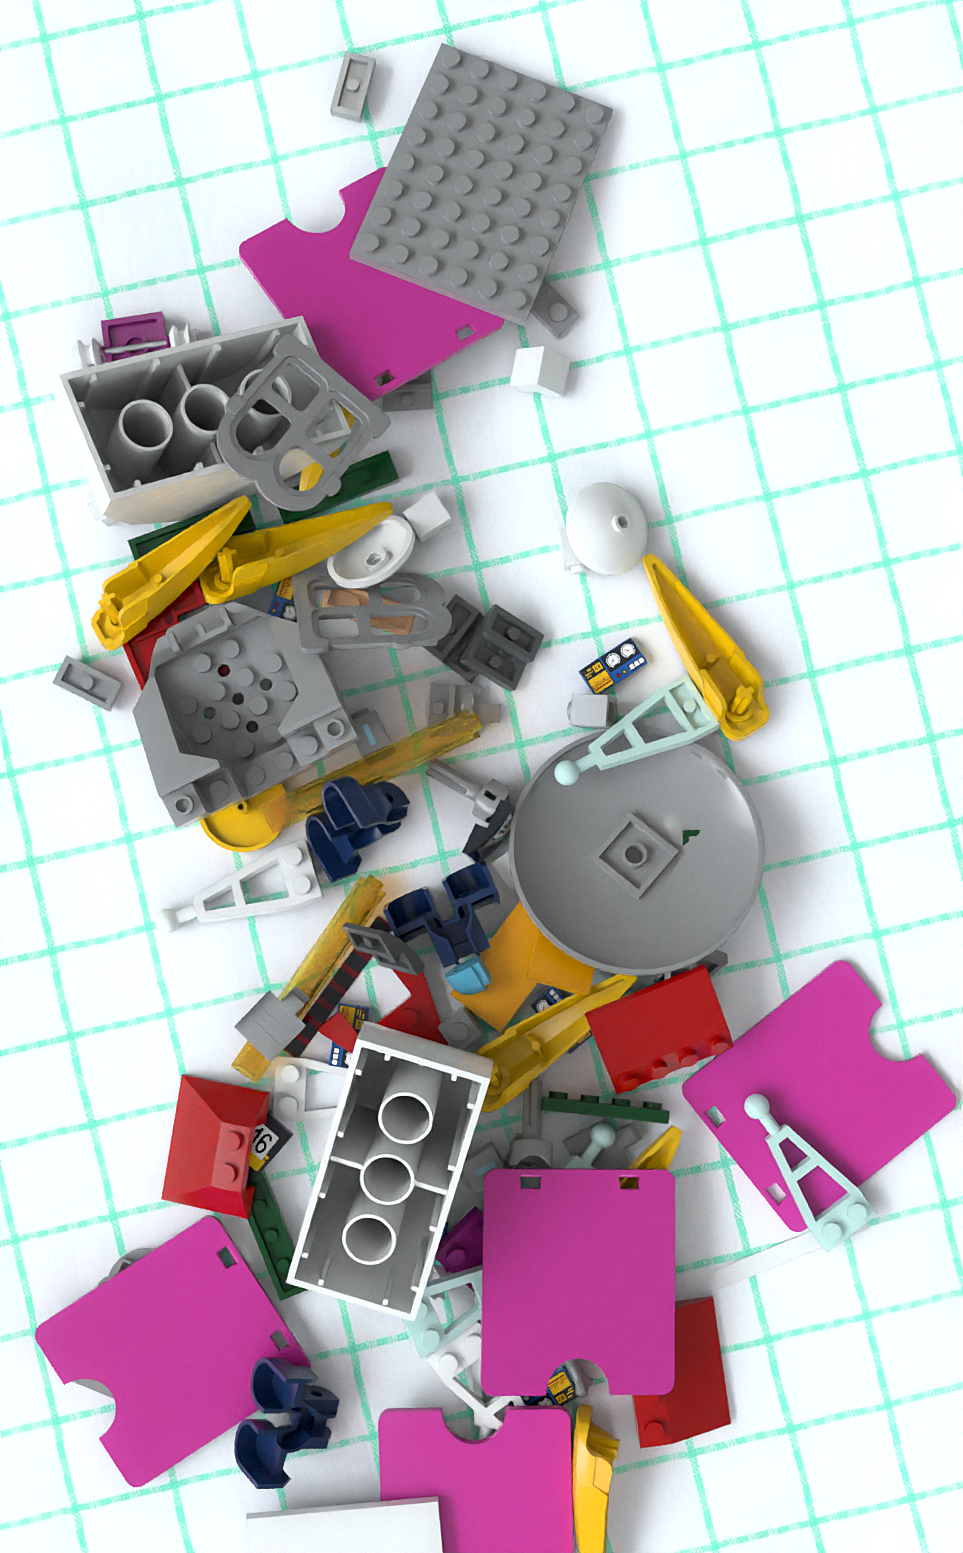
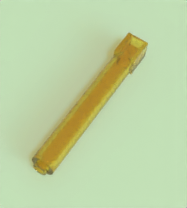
M465 709L306 785L261 804L260 807L272 833H279L307 820L311 815L324 811L321 792L323 785L327 781L342 776L355 778L361 786L368 783L375 784L388 781L479 738L480 734L478 731L484 728L477 713L473 712L470 714L468 709Z
M370 874L367 878L359 877L278 996V999L281 1001L297 985L310 998L295 1014L300 1020L352 945L342 926L346 922L365 926L386 895V892L382 890L385 884ZM247 1041L230 1066L257 1084L272 1062L268 1061Z

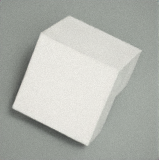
M546 346L516 349L510 387L522 393L539 392L549 398L564 396L570 358Z

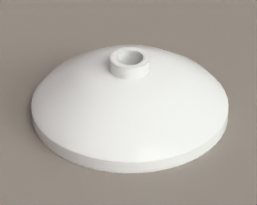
M608 482L591 484L580 490L572 499L566 516V530L570 545L579 560L589 569L602 575H620L633 569L643 558L648 543L646 518L636 499L622 487Z
M390 515L362 537L328 558L327 567L330 576L338 585L353 589L371 587L387 580L405 564L411 554L415 541L412 527L404 518Z

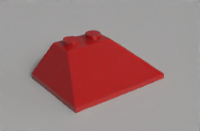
M182 1074L161 1199L249 1219L255 1186L246 1185L255 1128L266 1123L270 1092Z

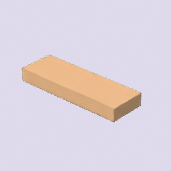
M362 589L325 590L320 607L368 605V593ZM381 596L385 604H404ZM416 616L370 618L371 627L395 635L410 634Z

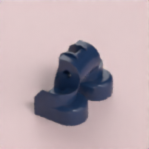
M342 776L327 781L323 785L321 793L325 811L309 816L306 820L305 829L308 843L331 883L355 875L362 862V858L358 853L359 850L370 846L382 837L394 833L400 828L401 820L407 816L410 801L397 785L382 781L361 786L351 776Z
M485 861L466 866L442 879L443 886L449 899L454 903L456 916L443 922L435 911L434 900L426 886L406 893L384 906L383 912L394 936L408 943L410 940L428 932L444 968L455 963L460 965L459 959L473 953L480 956L479 952L490 948L475 910L492 903L500 904V894Z
M263 1357L256 1362L251 1376V1395L256 1407L263 1414L290 1413L288 1423L275 1427L267 1419H245L239 1424L235 1434L234 1454L236 1462L256 1489L284 1488L291 1480L283 1469L287 1453L297 1452L301 1449H327L332 1432L326 1426L327 1419L336 1418L340 1399L335 1394L323 1387L308 1385L315 1383L319 1378L311 1369L304 1365H292L288 1360L281 1357Z

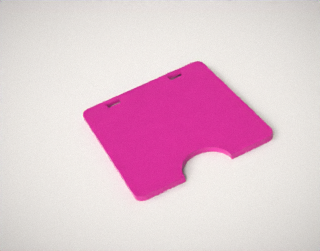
M381 167L339 190V196L343 201L345 213L341 222L332 230L323 233L307 232L299 229L286 218L248 238L239 246L241 261L284 320L303 316L320 359L371 402L502 328L505 320L350 259L349 252L387 167ZM470 327L474 334L460 341L457 333ZM389 372L393 380L379 387L375 380Z
M842 960L834 961L736 1039L733 1042L734 1047L715 1056L682 1085V1094L785 1225L793 1232H802L808 1227L765 1140L769 1132L759 1119H753L745 1112L744 1103L750 1095L761 1094L765 1096L770 1104L769 1113L778 1125L787 1124L856 1187H859L932 1128L956 1106L954 1093L921 1053L908 1060L892 1061L881 1057L874 1050L869 1038V1026L873 1015L882 1004L853 967ZM713 1106L725 1118L718 1127L706 1113ZM788 1137L779 1143V1147L790 1169L808 1156ZM819 1165L797 1181L814 1218L848 1193ZM775 1182L786 1194L779 1203L767 1189Z
M493 1168L489 1170L483 1179L480 1383L483 1391L490 1396H546L547 1385L553 1372L562 1363L579 1358L589 1360L602 1369L608 1381L610 1395H664L669 1393L675 1383L674 1176L665 1169ZM520 1177H540L539 1188H521ZM619 1177H638L637 1188H620Z
M211 1215L201 1218L43 1321L35 1331L37 1344L64 1385L78 1379H91L102 1383L112 1393L116 1406L115 1417L111 1426L99 1437V1440L125 1481L132 1487L144 1486L259 1410L252 1400L251 1376L253 1368L260 1358L281 1357L288 1360L292 1365H304L311 1369V1362L221 1221ZM225 1246L236 1261V1263L229 1267L226 1266L218 1254ZM278 1329L289 1344L281 1350L271 1336Z
M560 1405L506 1406L505 1417L499 1429L491 1436L482 1440H467L456 1435L446 1424L442 1407L388 1408L382 1411L378 1420L380 1500L390 1501L438 1496L443 1553H573L570 1414L565 1407Z

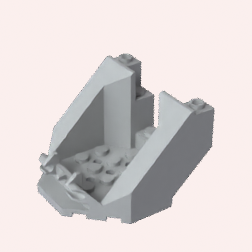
M233 601L216 604L168 628L166 634L157 639L152 654L149 678L132 711L157 793L162 799L176 828L187 827L255 797L309 770L316 764L361 739L337 687V683L322 654H305L301 651L297 623L269 615ZM222 665H227L230 668V673L226 677L219 675L218 670ZM264 679L272 681V688L269 691H264L261 688V682ZM236 693H241L244 696V702L241 705L233 703V696ZM208 707H213L216 710V716L213 719L205 717L204 712ZM250 721H255L258 724V730L255 733H250L247 730V724Z

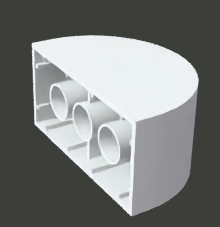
M364 1021L355 1043L286 1283L415 1322L490 1082L493 1059ZM359 1104H371L381 1107L377 1111Z

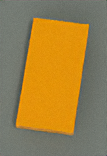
M521 901L517 903L489 941L490 948L480 953L492 977V983L487 985V990L473 995H465L453 990L450 994L500 1033L538 983L526 979L538 928L531 921Z
M537 929L526 979L585 997L588 996L595 968L583 964L564 953Z

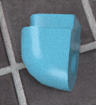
M481 955L460 963V965L453 967L445 974V978L451 987L465 995H473L487 990V985L492 983V977Z

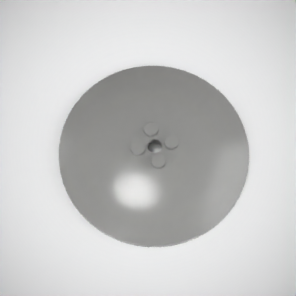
M635 727L645 744L676 735L658 729ZM607 730L580 738L563 747L536 771L523 790L515 808L509 835V863L515 890L523 908L531 921L551 943L572 958L599 970L622 975L648 976L672 972L699 962L725 944L738 930L751 910L761 885L765 858L764 837L759 816L749 793L739 778L723 761L695 742L600 771L596 764L581 772L574 784L562 785L555 778L554 771L556 766L564 760L575 762L590 754L588 746ZM622 733L602 751L605 756H609L633 747L625 734ZM682 830H701L697 836H689V842L683 846ZM629 849L639 850L643 855L642 861L636 864L630 863L625 857L626 851Z

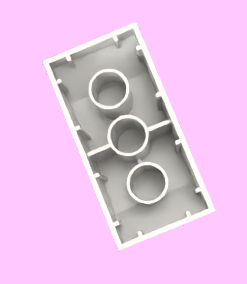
M303 316L59 374L52 393L102 514L130 525L183 521L226 505L243 495L249 497L258 493L259 490L254 481H248L236 475L221 458L216 439L218 426L227 413L225 406L228 400L235 395L241 396L273 359L275 356L273 349L285 333L295 336L320 358ZM288 364L272 383V389L298 411L305 410L320 391L319 386L293 364ZM260 399L239 422L236 428V438L239 445L250 454H267L289 430L291 424L286 417L268 402ZM330 400L305 431L306 436L327 454L340 448L352 434L340 404L336 400ZM292 447L280 463L279 472L282 480H287L316 461L299 447Z

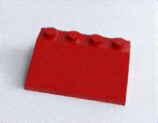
M705 964L585 1013L616 1094L632 1091L639 1085L654 1079H661L673 1071L693 1066L700 1060L712 1055H720L727 1049L734 1047L727 1022Z
M713 1296L675 1301L674 1387L669 1393L664 1395H631L640 1449L674 1444L731 1424Z

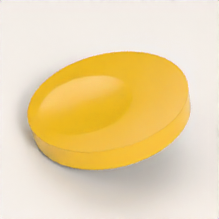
M281 783L255 797L200 820V824L206 835L224 849L234 852H252L262 849L271 844L281 834L286 825L289 815V799L286 789Z

